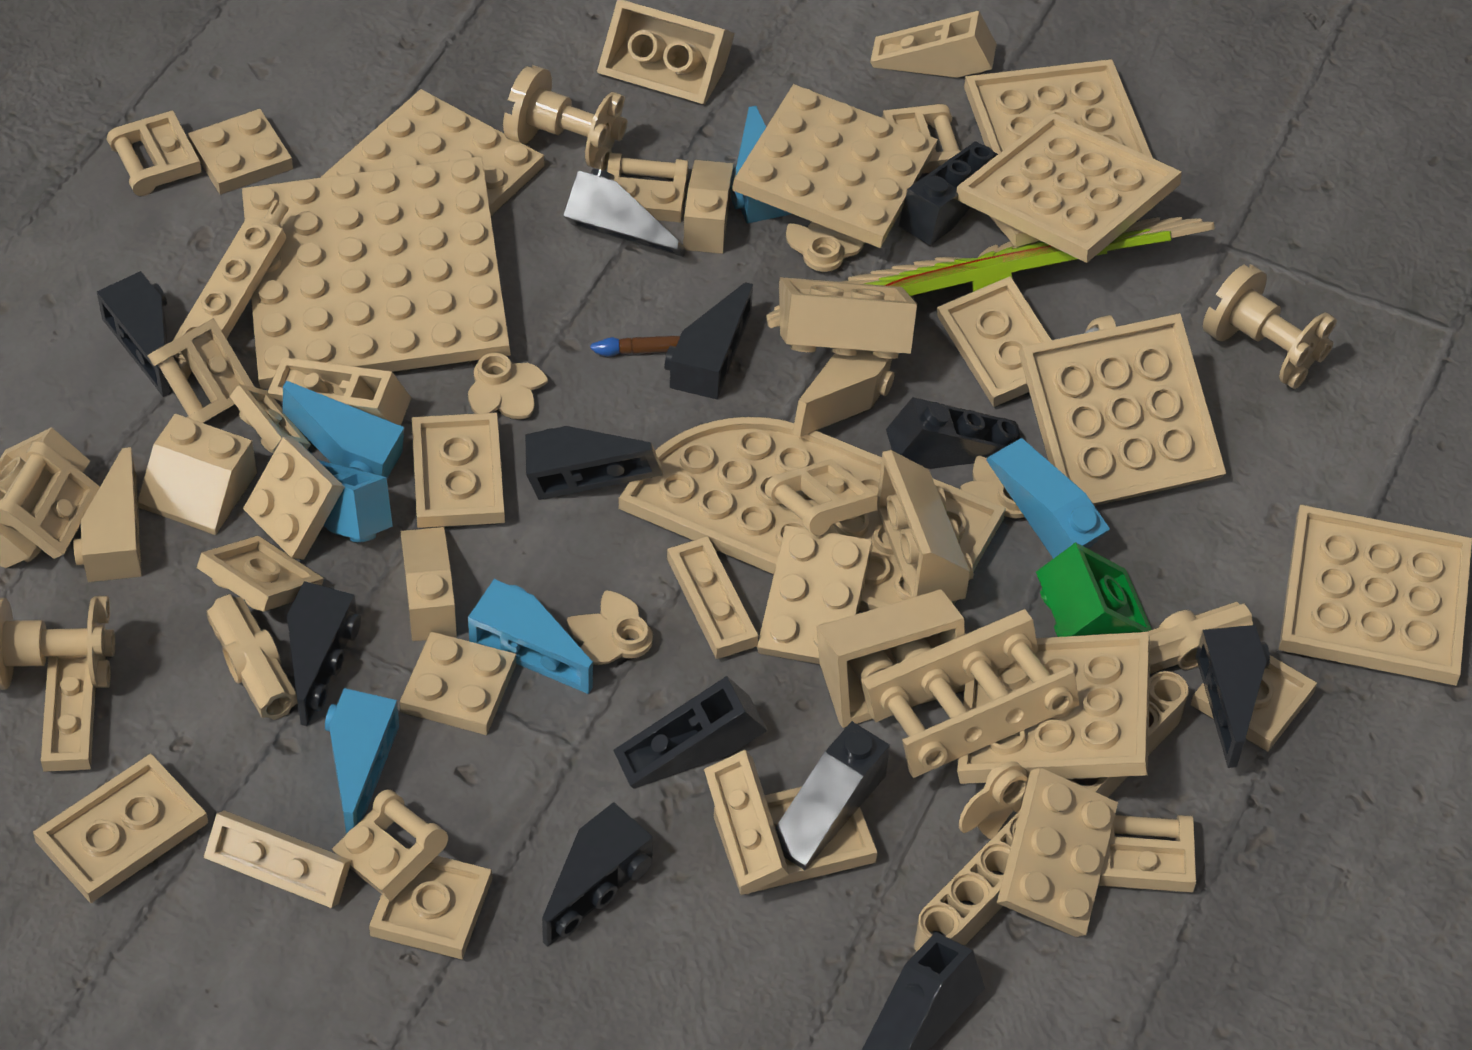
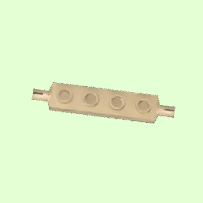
M274 200L264 219L246 218L173 340L212 318L217 322L225 338H228L287 238L283 228L279 227L285 214L289 211L286 204ZM179 352L173 355L185 378L188 379L192 370L182 353Z

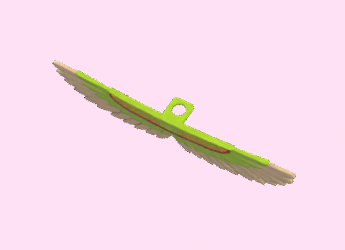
M1160 217L1138 221L1097 255L1107 254L1109 250L1171 241V238L1214 230L1215 225L1214 222H1202V219L1182 220V217L1160 220ZM1010 241L1000 247L993 245L987 248L978 258L938 257L935 260L916 261L914 265L893 266L892 269L871 271V274L852 276L848 278V281L841 282L902 287L909 296L972 281L974 292L1011 276L1012 278V272L1078 258L1042 241L1015 247ZM780 305L774 307V311L766 315L770 328L780 326Z

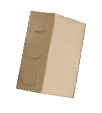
M617 0L597 73L705 105L725 70L735 33L625 0Z
M780 277V335L786 344L791 345L790 348L792 350L815 352L816 347L832 348L833 353L849 356L857 355V350L873 351L874 356L887 359L898 358L899 353L911 354L917 304L902 287Z
M51 427L4 451L0 458V499L6 498L27 462L26 453L33 442L47 444L82 473L90 460ZM45 469L42 470L22 505V508L28 513L32 512L52 476ZM0 523L1 567L7 568L23 560L29 562L42 550L15 528Z
M892 450L884 451L882 453L877 494V511L910 597L913 598L942 589L950 601L965 599L968 581L973 579L974 576L973 564L968 553L963 554L960 548V534L956 521L954 519L949 520L946 513V497L943 488L935 485L930 470Z
M942 589L817 626L819 663L842 728L847 727L851 721L858 724L873 719L868 712L861 682L862 678L965 635L964 618ZM965 684L952 690L954 693L965 691ZM934 697V698H931V699H929V700H927V701H924V702H922V703H920V704H923V703H926V702H929V701H932V700H936V698H935V697Z

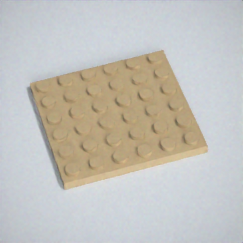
M482 156L242 188L245 220L247 217L264 219L274 200L283 202L289 208V211L279 224L287 238L251 297L258 380L261 389L270 388L282 357L393 372L480 360L482 356L489 353H501L505 356L511 355Z

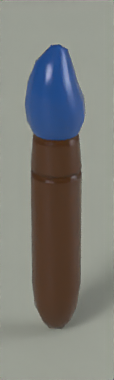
M680 336L633 337L620 340L611 337L592 343L590 348L602 356H614L619 353H663L668 351L670 345L676 347Z

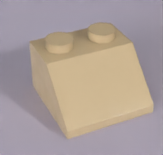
M174 414L153 445L138 499V507L216 535L257 474L252 440Z

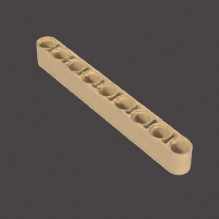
M1158 672L1150 678L1148 755L1171 733L1182 718L1188 696V685L1180 675L1174 672ZM1128 776L1067 780L1076 784H1085L1087 786L1083 787L1108 798ZM1020 811L922 909L919 914L914 948L916 952L933 935L930 933L932 931L942 932L946 937L965 946L1003 907L997 903L1004 874L997 875L990 871L1005 872ZM960 901H970L975 905H965Z

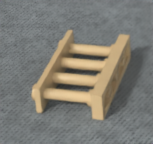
M1025 609L861 679L868 712L874 721L878 722L894 715L908 735L902 741L909 772L913 778L1078 707L1080 703L1075 673L1071 667L1050 675L1035 656L1039 651L1032 617ZM1018 662L1033 683L1009 693L994 671ZM976 679L992 701L967 711L952 689ZM935 697L950 719L925 729L911 707Z

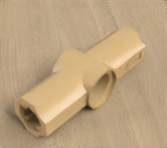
M229 594L216 599L214 605L207 610V617L217 639H219L223 646L224 658L237 684L243 683L261 718L268 717L276 720L288 715L290 709L298 703L297 694L281 667L280 657L271 635L266 629L260 630L242 597H233Z
M1234 602L1196 616L1189 610L1179 611L1166 618L1159 628L1148 631L1151 645L1150 674L1177 664L1184 670L1198 667L1196 652L1202 630L1253 625L1252 614L1245 603L1239 604Z

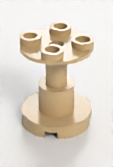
M532 65V68L525 67L516 78L508 100L515 102L512 115L504 114L503 129L505 137L526 144L533 139L539 129L556 135L561 134L565 129L588 137L585 149L587 165L604 171L608 166L609 154L615 140H622L627 129L628 120L621 117L625 97L611 92L603 99L596 113L592 114L572 107L571 98L551 91L552 76L549 70Z
M1244 264L1226 279L1216 293L1222 300L1216 311L1211 307L1208 308L1203 322V330L1219 341L1229 339L1238 330L1255 341H1260L1264 337L1268 338L1288 351L1282 364L1279 378L1282 383L1296 389L1305 380L1308 369L1315 360L1322 362L1330 353L1334 342L1328 339L1333 331L1337 319L1325 312L1314 318L1303 331L1279 316L1281 312L1280 306L1262 295L1267 282L1266 273L1250 264V268Z
M94 596L91 599L87 628L46 629L44 620L13 621L10 602L7 598H0V690H6L10 686L14 666H44L46 658L53 656H88V668L94 688H109L110 663L106 660V657H113L115 654L114 630L105 628V623H109L110 620L109 597Z

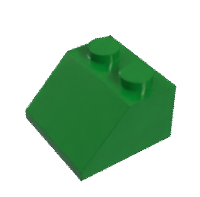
M1075 542L1036 571L1042 587L1040 595L1044 603L1052 611L1056 621L1054 630L1058 637L1138 633L1152 630L1127 570Z

